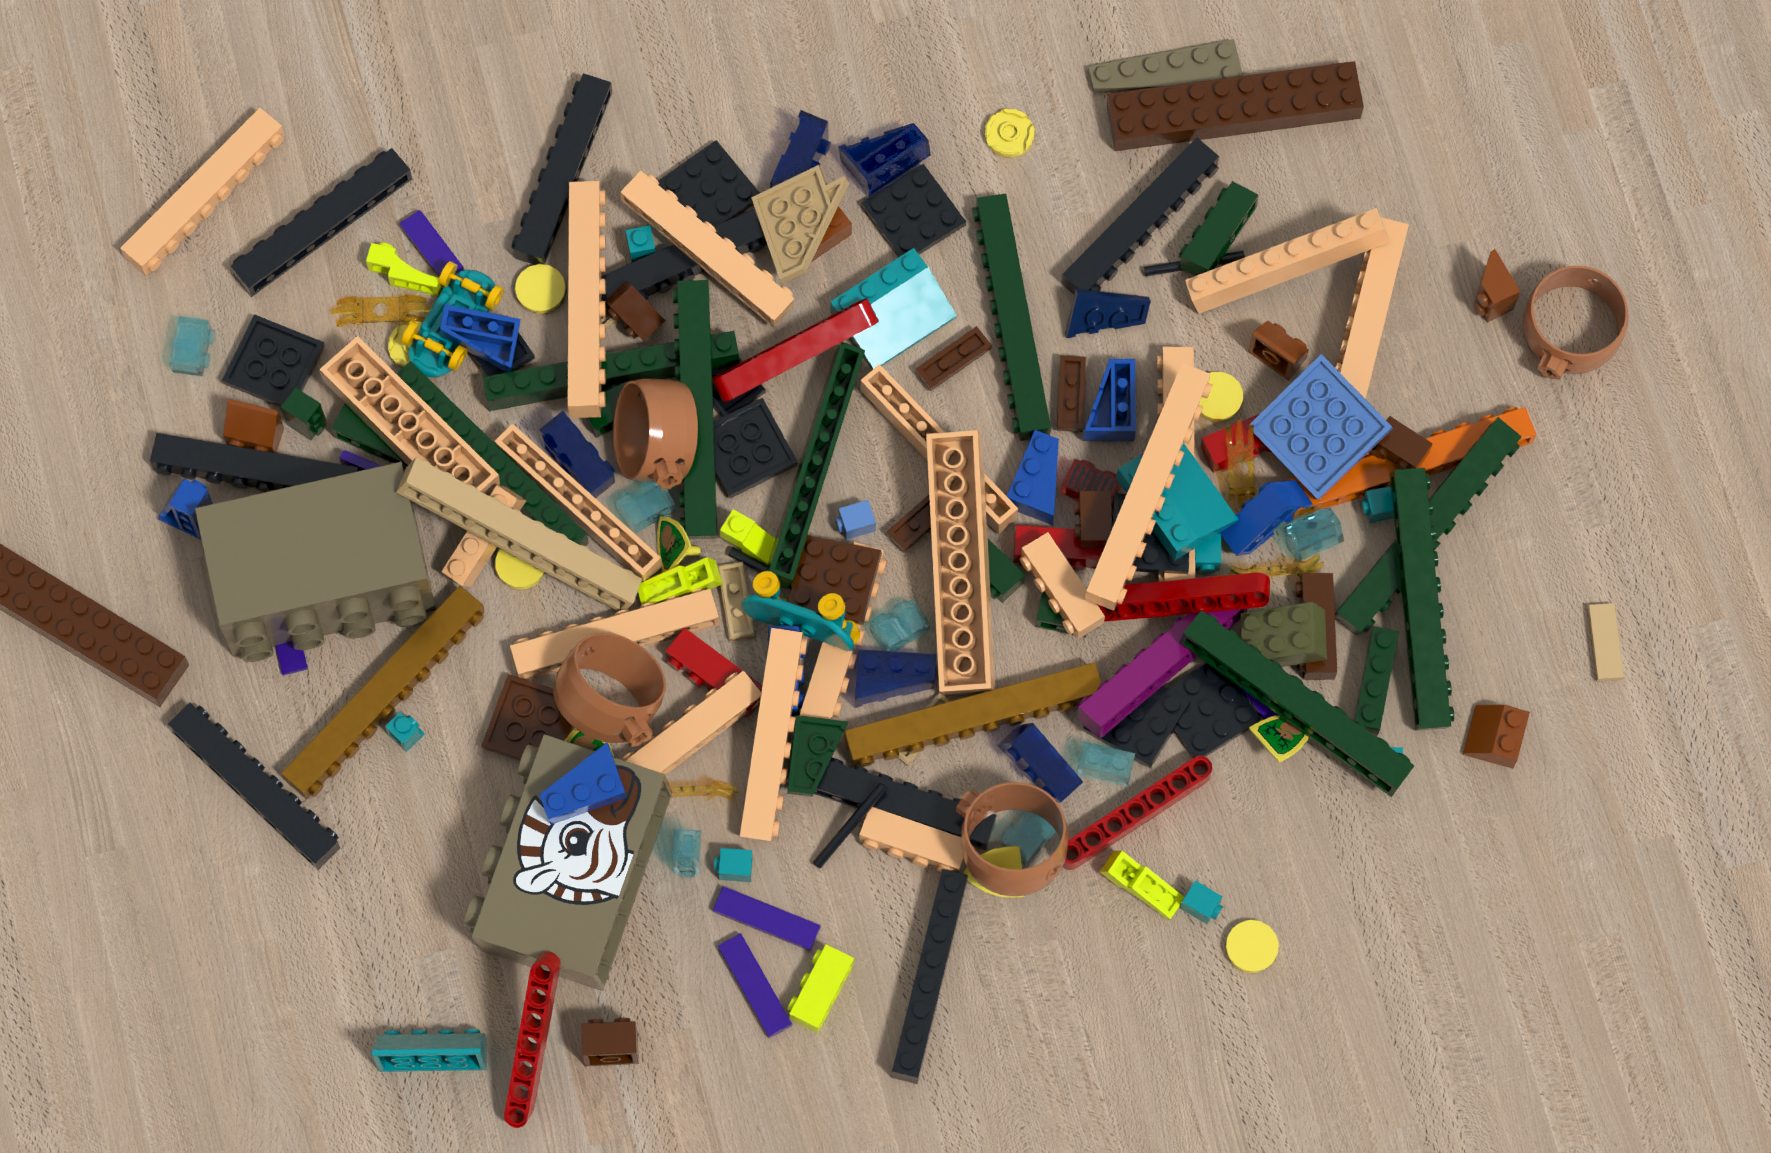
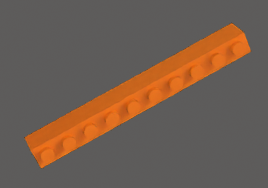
M1512 407L1495 417L1487 415L1479 419V422L1473 424L1465 422L1456 426L1454 430L1448 432L1439 430L1433 433L1431 437L1426 438L1433 445L1430 453L1419 468H1425V472L1429 476L1455 468L1497 417L1522 436L1517 442L1520 447L1533 443L1536 432L1526 407L1520 409ZM1367 453L1320 500L1294 476L1287 481L1296 480L1313 505L1308 509L1305 507L1298 509L1292 514V517L1295 519L1364 497L1368 490L1390 487L1389 473L1398 469H1396L1391 461L1380 459L1374 453Z

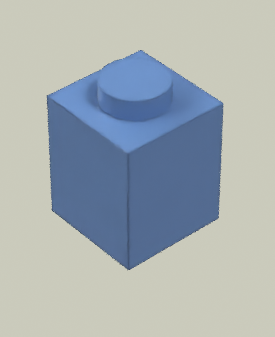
M869 500L839 508V517L835 518L839 533L844 532L846 540L876 531V522Z

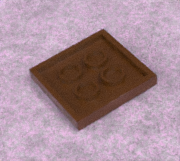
M807 536L788 602L813 610L822 617L818 610L820 599L827 594L835 593L840 595L845 603L846 613L844 619L863 625L882 556L881 550Z
M508 674L481 746L483 749L521 761L528 744L539 747L544 734L565 741L571 733L573 726L559 711L554 700L553 688Z

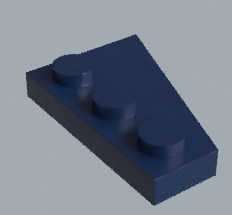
M1076 289L1065 331L1066 338L1076 337V334L1089 332V334L1099 333L1101 329L1112 327L1120 329L1145 324L1151 303L1150 298L1147 296Z

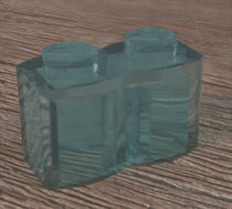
M914 599L908 602L906 600L900 601L893 607L894 611L886 615L881 613L871 621L870 632L886 656L898 651L907 643L916 640L930 630V622Z

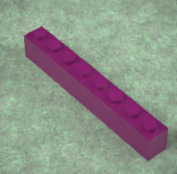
M1247 609L1206 612V614L1213 615L1219 624L1226 629H1230L1241 619V613H1247ZM1199 613L1187 614L1183 619L1180 617L1175 620L1170 630L1165 634L1160 633L1147 649H1141L1131 663L1122 665L1111 680L1103 681L1091 697H1084L1078 705V720L1096 737L1101 739L1197 656L1181 645L1179 641Z

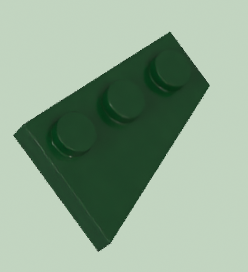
M796 715L787 794L814 796L846 729L847 721Z

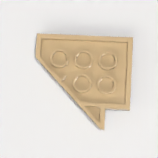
M817 165L751 197L779 280L783 284L806 273L847 190L849 180L845 176L827 184L822 168Z

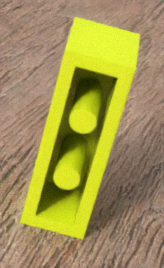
M827 944L822 951L817 950L812 960V964L815 965L810 974L805 973L799 986L803 988L798 997L793 996L787 1010L791 1011L789 1014L790 1020L816 1033H819L854 966L853 957Z

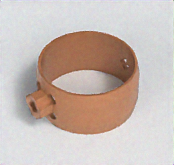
M1568 266L1547 275L1532 291L1523 316L1526 342L1533 355L1540 361L1537 370L1551 380H1560L1563 373L1583 374L1593 371L1608 362L1618 351L1627 331L1629 320L1627 302L1617 283L1597 269L1587 266ZM1561 287H1579L1589 290L1601 297L1612 310L1617 323V338L1606 348L1593 353L1576 354L1561 350L1551 344L1538 329L1534 318V303L1545 293Z
M638 379L627 382L618 396L613 419V446L620 472L625 478L630 480L655 482L660 485L661 489H671L675 485H680L693 464L698 438L697 411L690 389L686 384L670 379ZM679 458H681V459L684 460L683 462H681V463H679V464L675 462V461H677Z
M595 633L583 638L569 652L557 673L553 686V696L563 717L583 734L608 743L628 742L633 747L649 740L653 734L648 724L662 703L666 690V680L658 662L639 644L620 635ZM579 669L596 670L615 678L633 694L640 707L620 705L603 697L586 682Z
M1008 782L995 785L981 794L973 789L972 791H967L961 797L959 804L956 806V812L964 817L962 824V855L969 872L980 885L1000 895L1018 897L1030 895L1044 889L1057 877L1067 856L1068 826L1061 807L1049 793L1031 784ZM1004 810H1024L1034 813L1050 823L1060 838V844L1055 852L1044 862L1030 868L1012 870L995 866L984 860L974 850L969 837L982 820L994 813Z

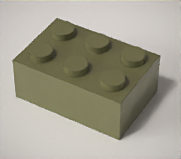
M1314 602L1241 613L1242 640L1248 645L1256 646L1263 656L1278 662L1281 667L1327 660L1325 610Z

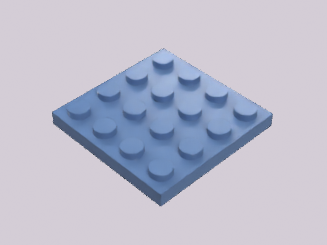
M1322 354L1248 425L1254 434L1318 500L1335 486L1393 429L1383 416Z

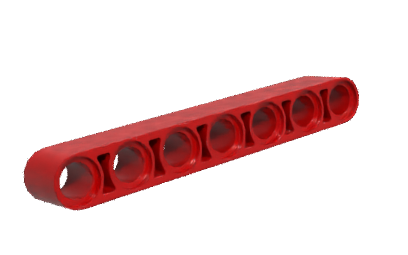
M868 298L862 299L721 372L712 378V383L722 402H727L878 323L879 320Z
M1256 572L1124 585V589H1127L1126 596L1122 604H1116L1114 611L1098 605V607L1105 616L1104 622L1200 613V611L1206 613L1259 608L1269 603L1270 578L1264 573Z
M1204 756L1194 757L1069 839L1067 851H1074L1078 857L1075 860L1065 859L1063 868L1066 870L1078 868L1206 784L1212 773L1211 761ZM1202 766L1206 769L1207 773L1197 775L1193 768ZM1175 780H1180L1185 784V787L1183 789H1176L1171 783ZM1159 794L1163 797L1164 801L1162 803H1154L1151 801L1150 796ZM1132 808H1137L1142 812V816L1134 818L1128 811ZM1115 822L1120 825L1121 829L1117 832H1112L1107 828V825ZM1090 836L1096 837L1099 840V844L1090 846L1086 843L1085 839Z
M552 952L541 953L530 969L504 1112L506 1123L513 1128L523 1127L535 1108L561 967L559 957ZM541 965L547 966L550 971L544 970ZM537 989L542 990L545 995L539 994ZM532 1013L538 1014L541 1019L535 1018ZM528 1037L533 1038L537 1043L531 1042ZM524 1061L529 1062L532 1067L527 1066ZM519 1085L525 1086L528 1091L523 1090ZM515 1109L521 1110L523 1114L518 1113Z

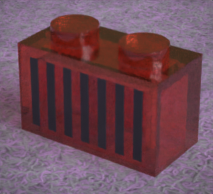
M1074 459L1062 483L1061 493L1072 499L1079 500L1080 491H1111L1112 505L1114 493H1118L1120 484L1116 480L1115 473L1108 470L1103 472L1095 468V465L1087 460L1079 461Z

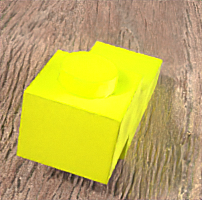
M371 243L366 259L368 271L388 275L391 286L435 296L440 295L442 287L438 284V277L420 272L406 264L398 257L396 248H393L392 245L387 243Z
M733 509L720 529L721 538L741 548L742 552L766 565L768 564L776 538L759 527L755 521Z
M706 557L686 567L680 565L641 582L638 594L642 605L650 602L658 604L665 602L666 599L673 596L682 597L689 595L690 592L696 589H713L722 585L723 582L716 561Z
M1113 851L1100 870V873L1116 886L1128 891L1166 919L1173 917L1185 898L1148 867L1141 866L1123 851Z

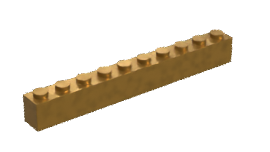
M459 585L282 771L283 779L306 800L311 795L313 797L322 790L325 780L329 776L331 778L340 771L344 760L347 757L349 759L358 752L362 741L365 738L367 740L376 733L380 722L383 719L385 721L394 714L400 701L405 702L412 695L413 688L417 683H423L430 676V670L435 664H441L449 655L448 651L453 645L457 646L465 639L466 632L471 626L476 627L483 620V614L485 613L483 604Z
M1094 662L844 731V739L852 766L866 767L874 764V760L884 758V760L895 759L900 756L899 752L909 751L913 754L923 751L925 749L924 746L931 744L939 747L948 744L950 739L959 737L960 740L975 736V732L983 730L985 733L994 732L1004 724L1009 723L1010 726H1016L1024 723L1026 718H1045L1050 715L1049 712L1055 710L1060 712L1070 711L1084 697H1091L1102 682Z

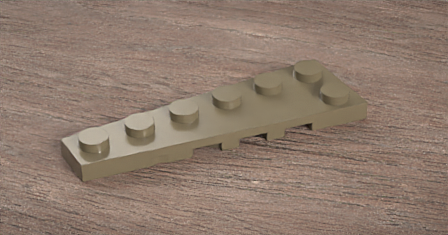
M1234 39L1088 66L1093 93L1125 92L1243 76Z

